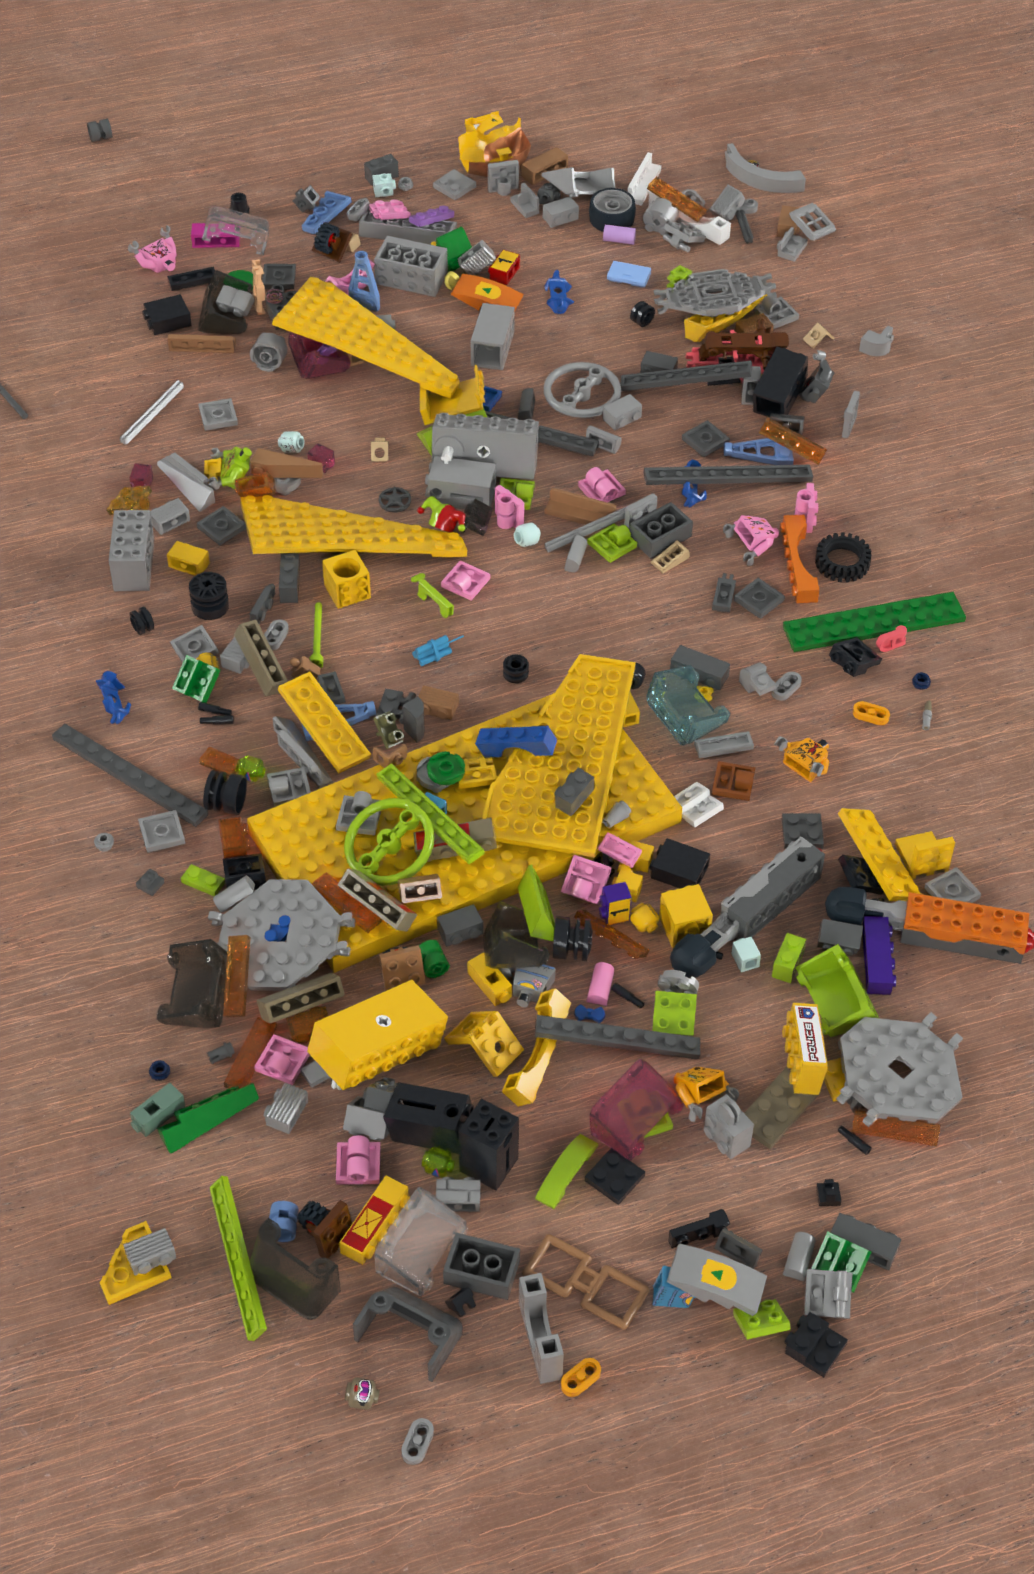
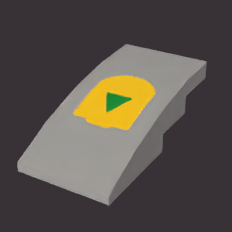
M679 1244L667 1282L705 1303L710 1299L727 1309L735 1306L754 1316L758 1312L767 1275L727 1257Z

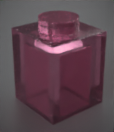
M318 443L307 453L308 460L322 463L323 473H326L335 464L334 451Z
M134 464L129 477L131 490L149 491L153 480L152 465Z

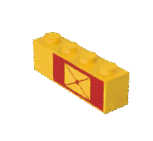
M385 1176L339 1242L340 1254L361 1265L367 1259H371L378 1242L384 1240L389 1226L394 1225L397 1221L401 1208H405L409 1203L408 1186Z

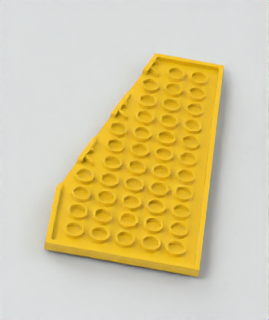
M579 654L568 670L567 676L556 692L551 695L539 713V717L532 725L549 726L557 738L553 755L535 756L527 750L515 748L503 770L490 785L482 819H492L496 842L595 857L636 662ZM579 767L594 776V790L576 812L569 816L555 807L554 794L559 786H563L566 782L568 775L571 772L574 773Z

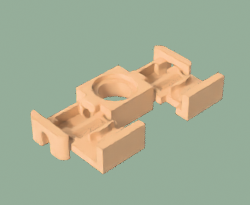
M260 259L252 260L254 309L257 311V315L266 314L262 306V301H265V286L261 280V275L264 274V271L260 265Z

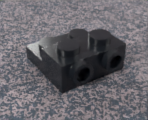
M858 638L834 643L829 653L831 660L842 666L844 672L853 677L865 674L869 667L880 665L882 661L879 655Z
M262 853L223 858L227 888L246 875L254 882V890L266 883Z
M809 1312L807 1316L802 1315L796 1324V1327H798L797 1331L788 1334L784 1342L787 1345L785 1354L824 1378L847 1345L848 1339L830 1329V1323Z

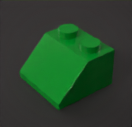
M461 226L436 238V246L447 248L448 272L460 268L458 258L472 248L464 228Z

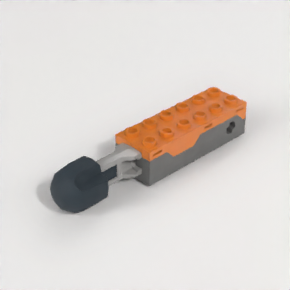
M838 887L830 892L825 901L827 915L833 921L861 926L864 916L888 917L889 925H892L894 930L902 931L900 943L1017 964H1021L1025 953L1034 949V932L1028 927L1030 913L911 892L908 894L907 901L899 900L894 903L866 899L867 893L864 889L853 887Z

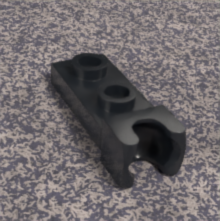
M723 1209L711 1212L708 1218L669 1230L668 1242L671 1248H674L679 1244L688 1245L695 1240H705L710 1235H713L714 1238L719 1237L721 1231L724 1228L727 1229L726 1226L730 1225V1221Z

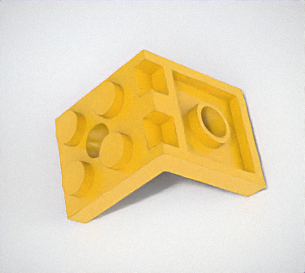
M930 831L898 838L895 840V845L911 878L916 879V875L925 873L926 876L934 875V872L944 869V872H948L955 841L953 837L936 840L933 832Z
M498 1011L470 1012L444 1038L448 1045L471 1044L493 1077H498L524 1051V1048ZM497 1041L500 1043L501 1049L498 1053L495 1050V1044Z

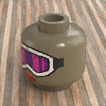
M355 1377L352 1382L347 1383L345 1400L348 1401L349 1407L369 1410L373 1403L377 1404L380 1390L375 1389L376 1385L373 1380Z

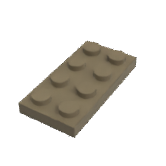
M787 1067L744 1113L754 1124L752 1137L770 1150L819 1096L794 1093L793 1084L789 1082L791 1070Z

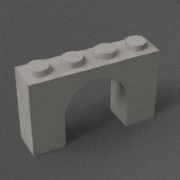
M542 1273L519 1277V1306L540 1384L562 1379L564 1353L559 1335L551 1334L546 1306L547 1291Z

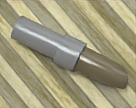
M930 700L925 703L923 711V730L930 729V721L932 719V703Z

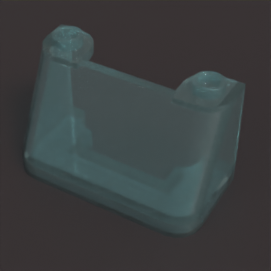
M691 665L655 672L647 692L649 706L678 743L683 746L693 743L694 740H698L727 723L731 714L723 705L717 706L715 710L696 688L699 674Z

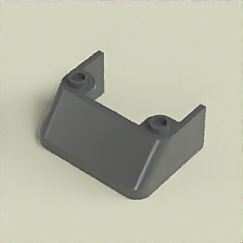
M389 1287L374 1293L353 1323L354 1341H360L377 1314H385L390 1311L428 1331L429 1341L438 1346L428 1362V1380L433 1382L462 1336L463 1327L461 1321L398 1287Z

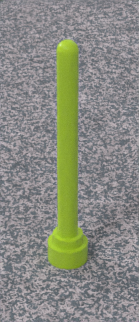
M317 602L315 604L313 654L309 657V661L322 668L324 662L320 654L322 604Z

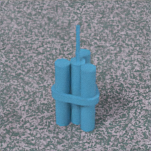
M447 635L435 640L431 639L426 644L415 648L412 655L419 660L421 667L433 661L438 662L440 658L452 653L449 643L464 637V635L449 641Z

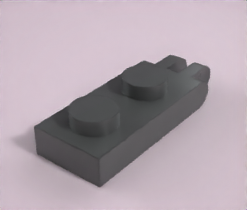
M723 573L722 578H718L712 610L730 613L736 580H733L734 574H730L729 579H726L727 573Z
M269 584L262 591L249 613L250 621L256 619L258 624L264 621L268 609H271L273 597L276 594L274 584Z

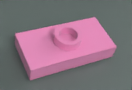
M607 832L598 847V851L630 868H633L642 853L641 849Z

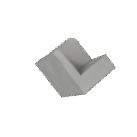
M521 183V193L511 196L510 202L525 218L539 214V197L525 183Z

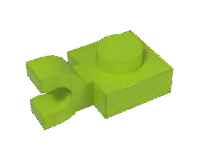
M681 265L670 271V275L667 277L670 283L667 284V288L672 289L678 281L682 279L687 280L688 275L692 274V271Z

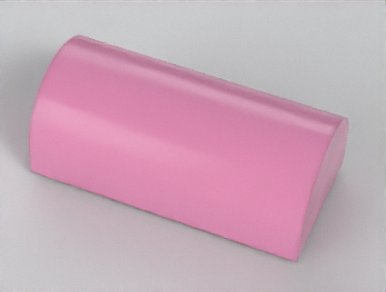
M605 962L595 964L587 1003L607 1006L614 976V967Z

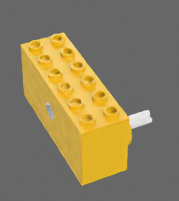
M410 980L315 1022L307 1052L325 1070L327 1075L333 1079L331 1087L333 1089L345 1090L357 1086L362 1081L372 1079L377 1074L387 1072L392 1067L404 1064L414 1057H419L431 1049L434 1050L439 1047L444 1030L446 1029L448 1016L413 980Z

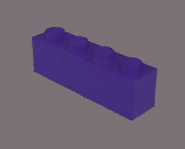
M864 916L862 939L867 994L891 995L892 987H896V975H893L892 970H895V958H891V954L894 951V943L890 941L893 931L892 925H889L888 917Z

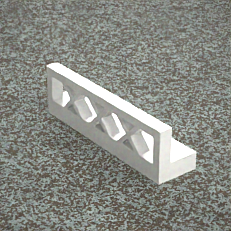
M649 152L628 186V193L634 197L635 204L641 206L661 172V165L652 164V153Z

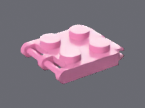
M378 200L373 202V204H369V210L376 219H405L411 216L403 202L399 200H390V202Z

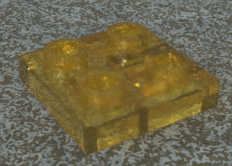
M149 486L124 487L119 491L117 497L110 502L106 511L109 515H114V510H148L150 506L148 496L152 490Z

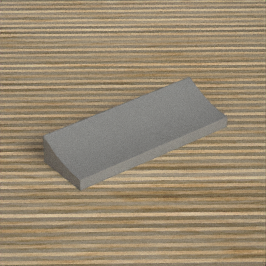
M366 211L359 221L360 237L385 240L387 236L429 245L433 241L436 242V238L457 229V222L442 220L418 227L410 223L409 218L376 219L371 211Z

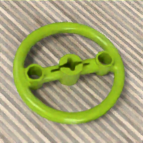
M388 798L372 803L354 818L347 830L344 842L347 863L351 869L362 872L377 885L398 884V880L414 876L428 861L434 846V828L425 811L411 801L400 798ZM383 809H406L401 812L399 816L400 821L392 830L383 829L378 833V845L373 851L363 854L359 862H357L354 855V840L363 822L374 813ZM419 821H421L424 827L425 841L416 861L407 869L389 876L374 875L373 873L379 868L378 862L386 854L397 853L402 845L400 838L408 830L417 828Z

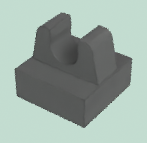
M149 869L136 882V887L153 896L164 884V878L160 877L156 871Z

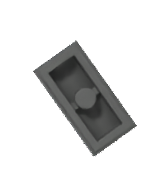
M533 388L524 389L521 393L518 411L519 420L533 418L535 406Z

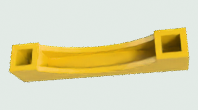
M554 988L541 992L535 1009L538 1015L565 1019L569 1013L568 1010L571 1002ZM537 1037L533 1052L523 1069L518 1073L508 1075L502 1093L518 1107L531 1104L536 1099V1093L543 1081V1075L549 1065V1060L556 1047L557 1040Z

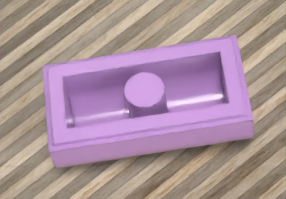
M605 225L603 241L634 245L636 228Z

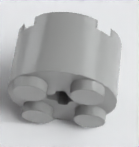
M657 198L655 201H652L643 214L645 229L649 232H658L662 236L665 233L668 234L669 232L663 228L665 223L672 224V222L677 221L679 217L678 209L676 207L674 209L671 205L672 203L664 198Z
M261 333L250 351L252 362H255L259 369L267 372H272L279 368L288 351L285 338L274 333Z

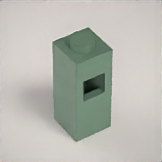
M168 1083L130 1112L132 1128L137 1133L141 1132L147 1137L173 1117L175 1111L186 1107L183 1094L171 1083Z

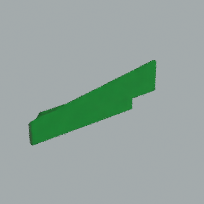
M250 1083L241 1088L238 1086L231 1087L175 1111L176 1121L157 1128L168 1152L174 1153L256 1102L259 1096L255 1085Z

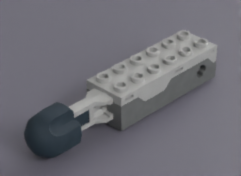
M803 837L792 841L787 849L779 852L773 861L766 863L760 872L753 874L747 883L743 886L740 885L733 895L726 897L722 901L721 914L711 926L701 934H687L675 945L670 956L672 968L685 972V977H699L715 965L716 952L728 941L748 937L753 938L821 879L825 853Z

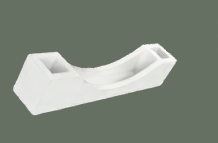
M660 183L649 190L648 206L657 198L667 199L672 203L671 205L674 209L675 207L678 209L679 217L677 222L688 223L690 228L700 230L701 234L718 245H721L730 238L731 223L719 216L707 218L693 213L676 198L672 190Z

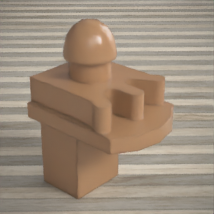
M303 656L299 660L297 658L290 659V664L293 666L291 669L293 671L291 674L293 679L308 672H311L315 679L320 675L321 668L309 661L308 657Z

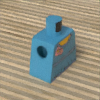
M662 1266L653 1285V1306L690 1307L693 1299L696 1297L668 1283L667 1278L671 1267Z

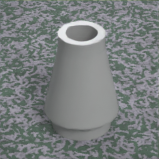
M624 801L616 802L603 819L604 825L611 828L628 818L631 813L630 807Z

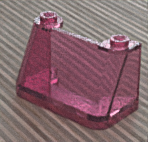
M290 332L288 344L301 378L322 377L342 373L349 369L351 362L348 356L342 355L339 358L337 350L329 356L320 355L317 350L324 343Z
M639 1059L591 1109V1135L631 1161L636 1155L639 1156L643 1152L645 1147L644 1136L667 1112L671 1115L680 1113L684 1103L677 1091L648 1062Z

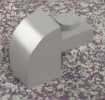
M887 326L881 334L868 330L861 338L859 351L870 356L888 354L894 339V335H892L893 327Z
M761 662L742 669L739 675V682L748 693L756 691L760 696L776 689V683L766 673L767 667Z

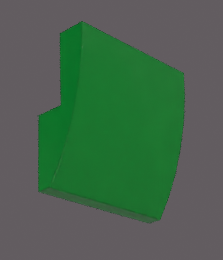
M186 655L172 689L207 703L221 669Z
M827 1231L811 1269L837 1272L847 1271L852 1273L851 1292L854 1293L872 1251Z

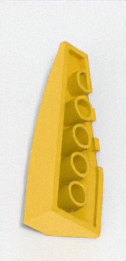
M767 294L741 311L734 312L731 315L719 314L716 317L696 314L684 319L685 338L693 342H700L705 338L707 332L714 331L718 333L755 308Z

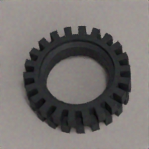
M841 532L840 536L837 533H833V537L827 535L826 539L823 538L818 543L815 558L816 568L819 569L821 574L824 573V577L828 578L831 576L830 580L832 581L835 578H838V582L841 583L842 579H845L846 583L850 582V578L853 582L857 581V577L861 579L869 571L872 556L871 549H869L868 543L865 544L864 539L859 541V536L857 535L852 538L851 533L848 534V537L845 536L844 532ZM843 549L855 553L859 561L848 566L838 565L830 561L827 555L833 550Z

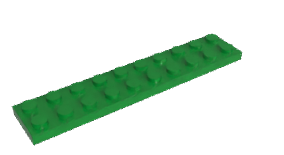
M953 591L784 621L782 627L793 652L832 646L834 643L853 638L860 640L877 638L882 634L896 630V627L900 625L905 626L907 632L965 622L966 616Z

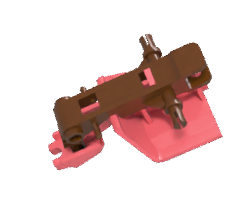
M760 319L757 320L758 328L754 333H736L734 330H730V333L710 331L706 333L705 344L702 343L700 347H693L691 352L686 353V359L692 360L687 361V368L719 364L718 357L726 359V355H732L734 362L752 361L753 366L761 367V374H763L776 347L786 348L789 346V337L785 332L765 333L766 327H764L763 319L761 321Z

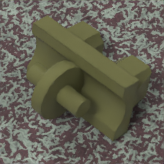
M388 711L373 718L378 729L376 735L377 737L381 736L386 749L403 742L404 735L396 726L394 713Z

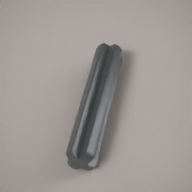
M738 210L736 217L745 242L753 243L754 237L744 210Z

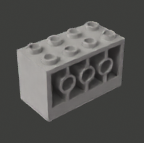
M392 236L386 237L374 258L376 284L436 297L445 280L444 277L448 273L447 248Z
M114 510L109 553V566L114 591H150L155 541L150 510Z

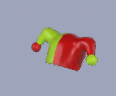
M433 496L428 497L422 506L417 509L419 514H423L426 508H431L432 514L428 524L451 533L459 521L458 530H465L466 515L464 512L456 510L450 504H442Z

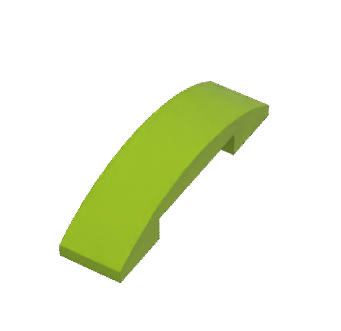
M579 1134L553 1165L535 1199L555 1209L564 1196L566 1187L585 1160L588 1161L599 1143Z

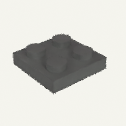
M264 263L262 281L265 289H271L275 284L282 285L285 290L294 289L296 264Z
M708 420L682 434V440L703 457L724 447V442H730V438Z
M224 506L197 522V528L218 545L224 544L247 529L245 522Z
M756 578L734 595L735 602L760 619L785 599V595L760 578Z
M782 813L784 849H787L792 841H796L800 837H803L815 847L823 849L821 813Z

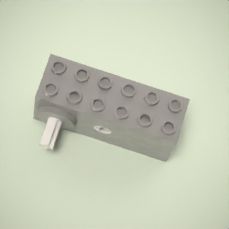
M436 414L432 427V463L434 456H441V460H444L445 464H448V461H451L452 458L496 464V477L534 480L537 467L539 421L533 419L518 420L517 418L501 419L497 416L485 418L481 415L472 417L465 414Z

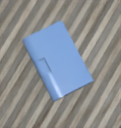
M613 261L607 274V280L644 288L651 275V268Z

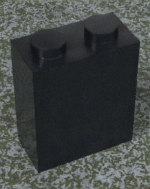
M181 294L143 303L144 310H142L144 320H147L148 329H152L154 336L192 326L190 312Z
M667 838L663 845L660 844L657 850L658 856L656 859H652L649 869L651 870L652 879L679 889L688 885H700L709 867L710 853Z

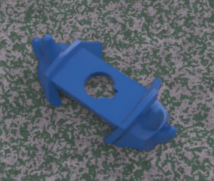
M559 270L554 271L553 277L547 280L544 289L548 291L549 288L551 296L546 304L551 307L554 313L563 314L574 301L567 298L566 295L572 285L565 278H560ZM554 289H561L562 292L557 293L554 291Z
M692 459L684 467H701V464ZM685 482L682 489V495L687 498L684 507L688 506L690 508L695 503L706 500V491L704 490L698 495V484H692L693 488H691L690 482Z
M105 671L101 679L96 680V683L102 691L104 697L102 702L106 712L112 714L110 723L116 722V724H119L129 714L131 703L128 702L125 708L122 707L118 691L125 689V686L117 679L116 673Z

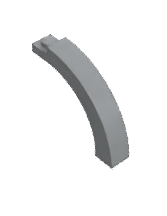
M733 143L727 144V151H725L726 168L738 180L751 187L769 192H804L806 179L800 170L778 172L762 169L746 161L739 154Z

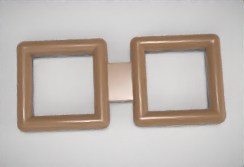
M547 1234L523 1269V1276L537 1274L533 1270L549 1246L553 1245L581 1261L564 1287L543 1277L545 1288L563 1298H567L572 1290L576 1288L585 1293L580 1302L582 1308L623 1330L627 1329L649 1294L650 1288L609 1265H604L601 1271L597 1273L588 1268L592 1261L590 1255L551 1234ZM608 1275L639 1291L622 1319L591 1302Z

